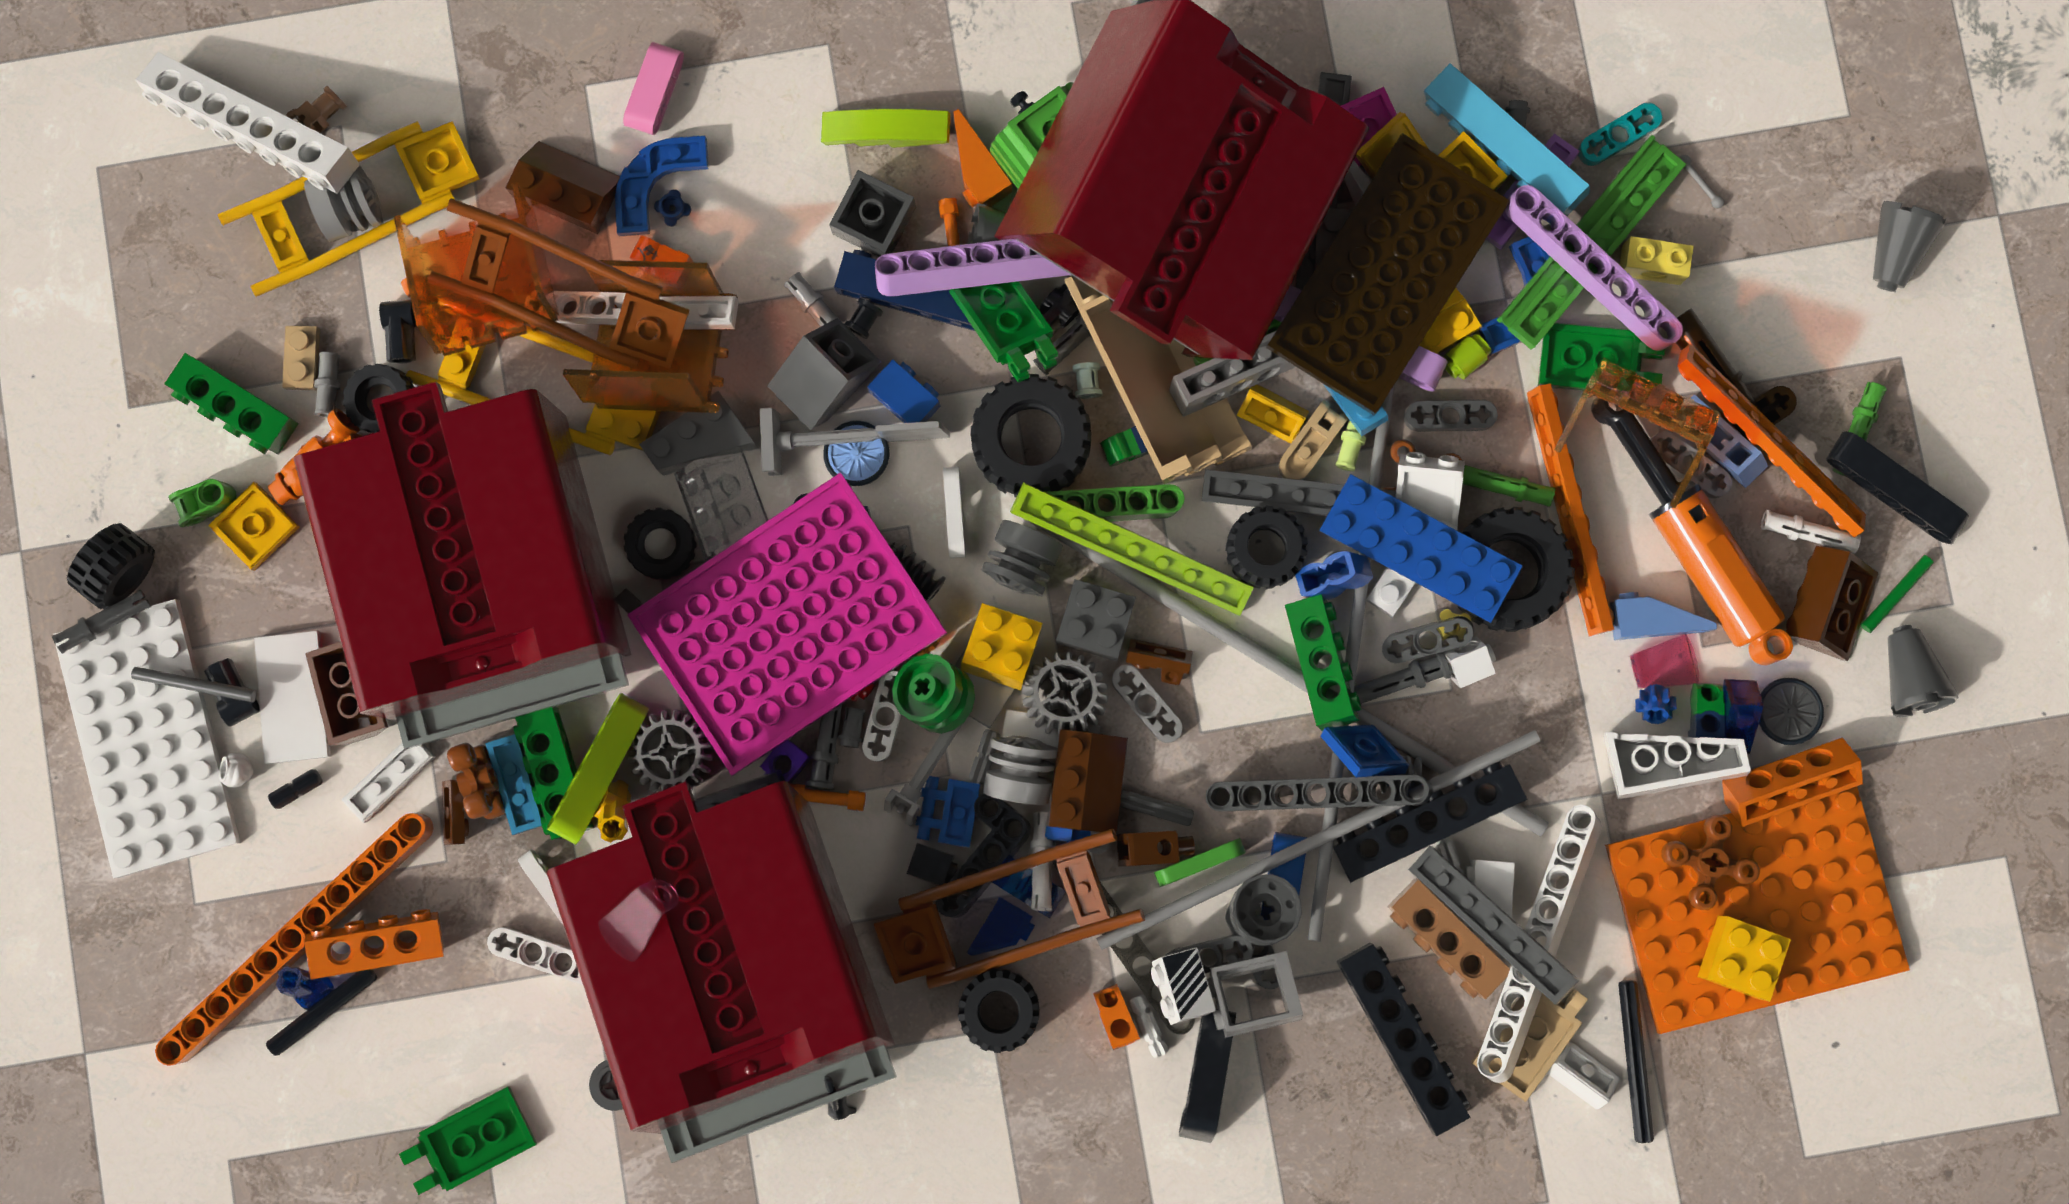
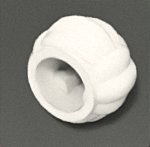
M231 753L222 758L219 777L224 785L240 787L252 777V763L247 756L241 753Z

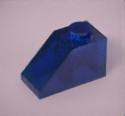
M1000 896L966 953L974 956L1017 945L1020 939L1026 942L1035 927L1030 922L1033 915Z

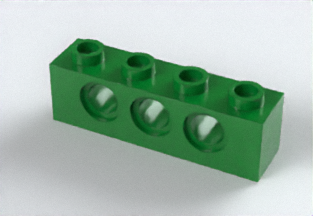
M187 353L183 354L164 383L174 390L171 394L172 397L187 406L192 401L200 406L197 412L213 422L216 417L224 421L223 429L238 438L243 433L252 439L249 445L263 454L270 450L279 455L299 424ZM208 383V393L200 397V388ZM230 400H235L234 409L230 413H226V404ZM257 416H261L260 426L252 430V420Z
M1320 594L1286 604L1285 609L1316 726L1323 731L1325 727H1339L1360 721L1357 711L1362 710L1361 702L1357 692L1352 693L1349 681L1354 680L1349 662H1344L1341 651L1346 648L1341 632H1336L1333 621L1337 620V614L1333 602H1327ZM1315 626H1324V632L1320 637L1310 638V632ZM1323 656H1332V662L1327 668H1318V662ZM1333 685L1340 686V693L1337 697L1333 699L1326 698L1328 688Z
M555 706L515 717L517 725L513 727L518 743H523L526 755L522 758L527 774H532L535 786L532 787L533 798L537 805L541 804L544 817H541L543 831L546 836L550 835L551 840L562 839V837L547 830L556 811L554 802L557 797L564 796L577 772L559 708ZM541 735H546L550 741L548 749L544 752H539L536 747V741ZM555 765L559 775L554 782L550 783L545 778V771L549 766ZM591 819V821H590V823H589V825H588L586 831H587V830L594 829V825H593L592 819Z

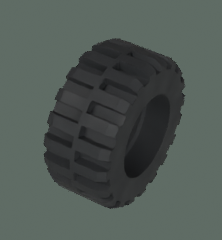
M1030 374V378L1019 383L1014 377H1011L1010 382L1004 384L1002 381L995 385V390L991 394L987 392L981 399L982 404L980 407L976 408L970 433L975 461L978 468L983 472L984 477L989 483L995 484L998 490L1005 494L1007 492L1014 494V497H1017L1023 482L1044 492L1060 491L1065 486L1069 487L1075 482L1077 475L1081 474L1085 468L1091 450V422L1081 399L1076 398L1073 395V390L1066 384L1061 386L1057 383V379L1049 376L1047 380L1039 378V374ZM1028 409L1041 410L1050 414L1058 423L1061 431V443L1057 453L1049 461L1035 466L1022 465L1012 460L1005 452L1001 441L1002 430L1007 420L1012 415Z
M1503 507L1479 516L1463 529L1462 534L1487 547L1505 540L1515 541L1526 547L1536 560L1538 580L1533 590L1526 596L1519 599H1505L1492 623L1458 606L1462 613H1469L1472 616L1471 620L1478 625L1483 623L1490 630L1498 631L1501 629L1506 630V632H1515L1535 626L1559 610L1564 604L1562 601L1565 597L1569 596L1572 586L1569 584L1570 580L1575 576V568L1571 567L1570 561L1574 559L1572 549L1567 550L1564 544L1568 539L1564 533L1558 534L1554 529L1556 524L1552 520L1544 521L1540 518L1541 513L1531 510L1529 513L1524 512L1523 507H1512L1508 510H1505Z

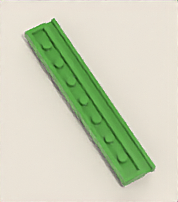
M1653 135L1643 143L1576 224L1609 256L1613 254L1686 165L1664 144L1660 145L1654 140L1655 137ZM1565 241L1567 250L1574 252V246L1570 242ZM1549 256L1498 317L1497 321L1499 323L1502 322L1508 327V331L1532 350L1584 287ZM1588 263L1590 271L1596 274L1598 272L1597 267L1592 263Z

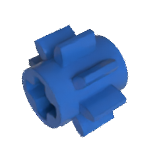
M1654 684L1646 687L1644 690H1639V698L1635 699L1636 712H1642L1643 721L1646 720L1651 724H1661L1667 721V719L1673 718V710L1677 709V701L1675 696H1670V688Z

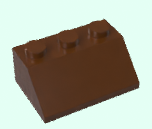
M538 141L518 160L505 188L513 198L598 234L615 199L616 187L620 176Z
M1816 546L1813 555L1808 560L1807 573L1803 584L1798 589L1793 613L1787 620L1786 632L1799 645L1843 661H1848L1878 572L1850 551Z
M341 641L305 653L329 746L349 745L377 736L388 728L386 719L359 713Z
M1060 729L1049 826L1095 832L1114 829L1117 834L1128 738Z

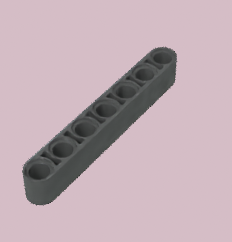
M1418 775L1218 782L1212 784L1206 791V802L1210 808L1216 811L1421 805L1430 800L1433 788L1427 778ZM1418 780L1423 784L1425 790L1423 796L1415 800L1409 795L1408 787L1413 781ZM1381 782H1386L1391 787V795L1384 801L1376 796V787ZM1349 783L1355 784L1359 791L1358 797L1351 802L1346 800L1343 794L1345 786ZM1318 784L1322 785L1326 790L1325 799L1319 803L1315 802L1311 796L1313 787ZM1288 785L1292 788L1294 796L1291 802L1285 804L1281 801L1279 793L1284 786ZM1253 787L1259 788L1262 794L1260 802L1256 805L1251 804L1248 800V792ZM1221 788L1227 789L1230 795L1228 803L1224 806H1221L1216 799L1217 792Z

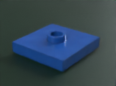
M1374 725L1325 727L1320 736L1356 778L1405 774L1409 767L1406 760Z

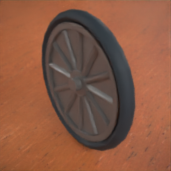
M1782 678L1770 683L1763 689L1756 704V717L1762 731L1769 738L1784 745H1797L1810 740L1818 732L1824 718V707L1818 692L1811 685L1796 678Z

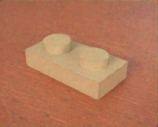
M285 326L282 388L286 390H317L314 387L315 380L318 379L320 328L317 326Z

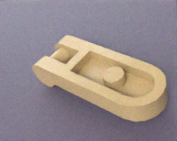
M1323 399L1281 457L1279 462L1280 475L1287 479L1303 480L1306 478L1347 422L1348 417L1342 412L1340 415L1330 408L1331 404ZM1322 418L1332 424L1329 430L1318 424Z

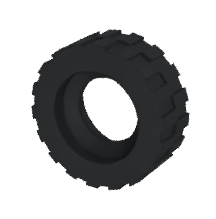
M383 364L366 365L363 369L356 370L354 375L348 379V384L343 391V406H345L347 417H350L351 422L355 426L361 427V430L370 433L379 432L376 414L369 410L366 403L369 390L375 385L385 384L394 393L414 388L412 379L407 377L403 371Z
M662 508L647 509L641 515L635 516L633 522L627 526L628 530L626 534L624 533L625 545L623 547L627 553L628 561L637 571L653 579H671L672 576H678L684 569H687L690 566V561L694 559V551L697 548V542L694 539L695 533L691 529V525L673 510H664ZM658 528L669 530L674 535L676 541L673 553L664 559L652 558L645 549L647 535Z

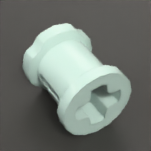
M1087 362L1073 365V371L1076 373L1077 391L1074 392L1075 397L1092 399L1103 396L1098 382L1100 364Z

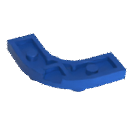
M705 136L669 138L654 142L640 150L631 163L623 169L615 194L616 227L619 237L650 234L649 197L652 188L658 180L674 172L709 169L707 139Z
M1529 236L1509 246L1525 286L1548 259L1549 255ZM1498 317L1481 324L1483 327L1479 329L1481 337L1491 348L1492 353L1489 354L1490 356L1521 343L1518 338L1507 330L1508 327L1502 322L1499 323L1497 321Z

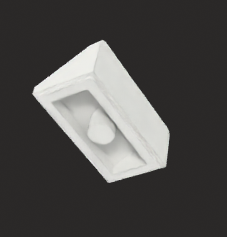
M1569 1041L1547 1072V1074L1595 1109H1600L1610 1101L1621 1079L1571 1041Z

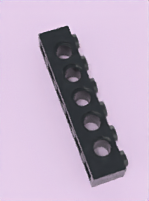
M1500 761L1482 769L1485 775L1475 780L1469 775L1453 783L1456 789L1445 794L1442 789L1433 792L1430 800L1416 808L1413 805H1406L1396 810L1397 816L1386 822L1381 817L1366 824L1367 831L1356 835L1354 831H1351L1337 838L1338 844L1333 846L1350 883L1528 800L1511 765L1502 766ZM1484 783L1491 784L1495 789V797L1489 802H1483L1478 797V789ZM1455 797L1462 798L1466 803L1465 812L1459 816L1452 815L1448 809L1450 800ZM1425 811H1432L1437 818L1436 825L1429 830H1425L1419 825V816ZM1395 825H1403L1407 829L1408 836L1402 843H1394L1389 837L1390 829ZM1374 839L1379 847L1376 855L1372 857L1362 855L1360 852L1362 841Z
M1368 943L1337 960L1336 962L1431 1133L1437 1137L1471 1118L1466 1110L1471 1107L1461 1089L1456 1092L1450 1081L1454 1078L1451 1069L1445 1061L1440 1063L1434 1053L1438 1047L1429 1032L1424 1034L1418 1022L1422 1021L1418 1010L1413 1003L1407 1005L1402 996V993L1406 992L1404 985L1397 974L1391 976L1386 965L1390 961L1381 946L1376 948L1373 943ZM1376 970L1381 975V983L1378 987L1370 989L1366 985L1365 978L1370 971ZM1393 999L1397 1004V1012L1391 1017H1385L1381 1011L1382 1004L1386 1000ZM1404 1028H1410L1413 1032V1040L1409 1045L1401 1046L1397 1039L1398 1033ZM1420 1057H1426L1429 1061L1428 1071L1421 1075L1416 1074L1414 1071L1415 1061ZM1442 1086L1445 1090V1098L1440 1103H1432L1430 1099L1431 1090L1434 1087Z

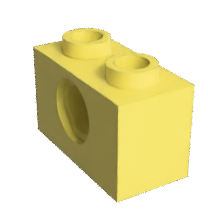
M1630 236L1622 245L1619 265L1636 279L1681 285L1690 276L1694 246Z

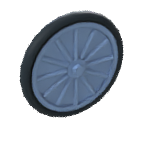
M849 421L836 427L833 431L862 428L875 429V426L864 421ZM884 438L871 442L824 445L823 458L829 473L834 477L841 472L850 486H863L878 479L885 471L890 457L889 445Z

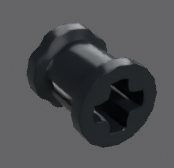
M859 298L857 301L859 306L850 321L846 320L844 325L851 332L864 339H868L870 328L877 316H882L883 311L871 302Z

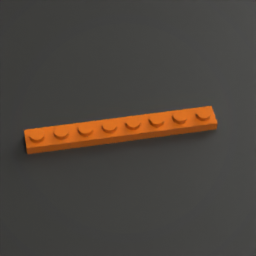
M1691 343L1681 350L1677 367L1686 380H1692L1701 389L1703 396L1709 402H1715L1723 410L1727 420L1732 424H1737L1745 432L1746 437L1753 445H1759L1767 453L1769 460L1775 466H1781L1789 474L1793 484L1798 488H1803L1811 496L1812 501L1818 508L1825 509L1833 517L1835 524L1841 530H1847L1854 538L1864 532L1866 514Z
M1551 383L1539 385L1527 392V397L1550 487H1555L1554 502L1562 533L1568 539L1565 545L1567 550L1572 549L1574 559L1570 561L1571 567L1575 568L1574 580L1590 637L1614 630V615L1607 603L1605 580L1600 575L1597 564V549L1592 544L1589 533L1590 522L1587 515L1584 514L1581 502L1582 491L1579 484L1576 483L1573 471L1574 460L1568 452L1565 440L1566 429L1560 421L1558 413V398L1552 390Z

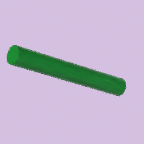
M1923 555L1866 618L1861 627L1868 633H1872L1933 565V560Z

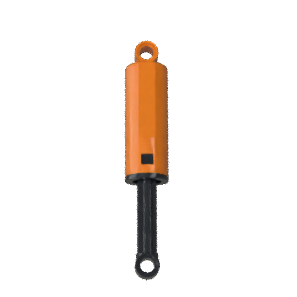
M1622 386L1608 388L1593 400L1591 412L1598 422L1611 426L1662 504V506L1652 511L1649 516L1734 646L1741 647L1750 643L1749 654L1755 663L1767 666L1786 659L1793 649L1792 639L1787 632L1775 628L1784 621L1785 615L1699 483L1686 491L1682 489L1633 414V397L1631 393ZM1608 400L1615 404L1616 411L1609 406ZM1768 641L1774 648L1773 653L1768 649Z

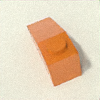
M957 109L953 114L965 188L962 194L972 208L977 203L993 206L1013 192L1012 183L963 114Z

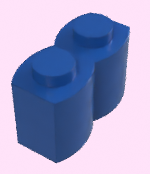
M1348 551L1334 553L1326 558L1323 563L1308 564L1295 574L1301 596L1312 597L1321 594L1326 600L1338 597L1346 589L1363 587L1373 579L1368 557Z

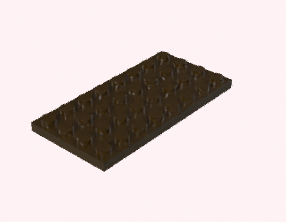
M1402 133L1266 348L1370 414L1375 415L1510 200Z

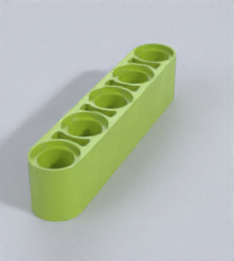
M623 693L618 695L557 807L547 830L575 845L580 841L640 729V724L643 723L649 711L647 706Z

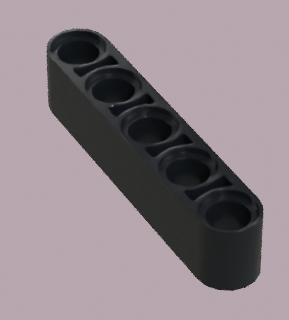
M1842 432L1826 458L1828 464L1942 543L1953 544L1969 518L1968 513L1854 433Z

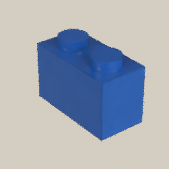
M892 359L867 386L869 393L903 423L927 422L941 407L937 399L939 393L927 382L922 386L914 379L915 371L905 362L899 365Z

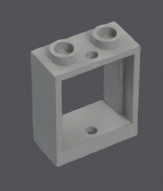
M1287 951L1210 968V978L1207 979L1212 998L1215 997L1218 1010L1213 1012L1217 1030L1223 1029L1225 1038L1302 1020L1303 1011ZM1274 968L1286 1012L1232 1024L1221 980Z

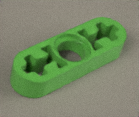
M1238 838L1155 871L1154 874L1159 886L1162 887L1243 855L1246 851L1241 838Z

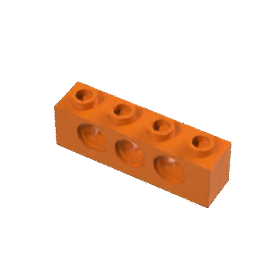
M1843 737L1752 769L1747 776L1722 780L1725 804L1741 827L1863 784L1861 760Z
M430 909L417 910L412 912L411 916L398 918L397 915H386L378 918V922L367 924L363 920L351 921L344 924V928L332 930L331 926L317 927L312 929L311 933L306 934L304 941L311 980L444 957L438 912L431 913ZM410 930L416 934L417 938L410 943L401 941L398 935L402 931ZM371 936H378L383 940L384 944L379 948H371L366 944L365 940ZM336 942H345L350 946V951L345 954H339L333 950L332 946Z

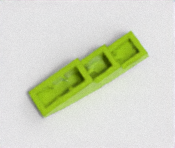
M866 109L822 112L821 143L826 146L855 143L859 147L888 144L892 148L949 143L951 113L949 111L920 109Z

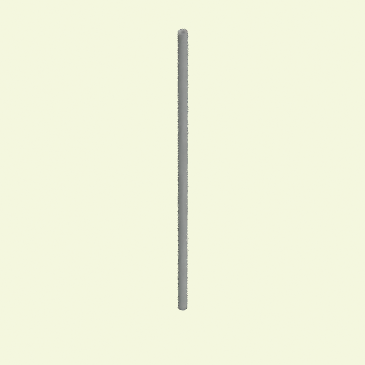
M1533 730L1430 779L1433 792L1539 743L1540 738L1537 732ZM1423 784L1409 789L1408 792L1411 798L1416 800L1423 796L1425 789ZM1406 805L1371 807L1146 914L1145 921L1113 930L1096 938L1101 950L1110 947L1232 889L1248 879L1272 870Z

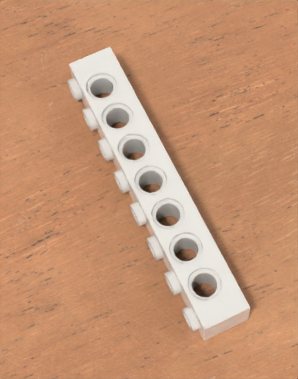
M159 52L135 79L143 89V97L156 106L159 104L164 105L172 114L179 118L182 115L188 117L194 125L203 130L206 127L211 129L215 135L224 141L229 139L235 141L247 153L251 154L254 151L273 166L277 163L282 165L294 177L299 178L303 176L320 190L327 188L338 194L360 165L347 146Z

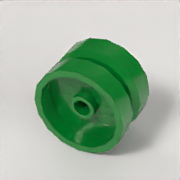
M933 654L919 655L905 663L896 675L892 688L893 702L901 715L925 730L939 734L953 731L962 725L972 712L975 701L974 685L968 674L939 655Z

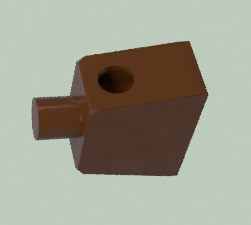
M1177 830L1117 834L1118 867L1179 863V856L1194 855L1195 844L1193 836L1178 837ZM1159 842L1162 844L1163 847L1161 853H1159L1157 849Z

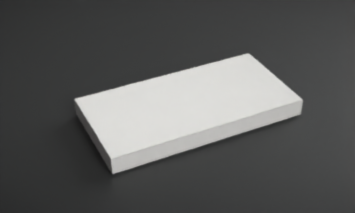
M320 631L254 638L264 764L331 757L330 746L305 655L307 652L322 648Z

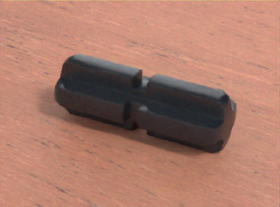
M310 769L293 779L292 784L287 783L268 795L269 802L275 809H281L299 798V794L304 795L321 785L323 780L316 769Z

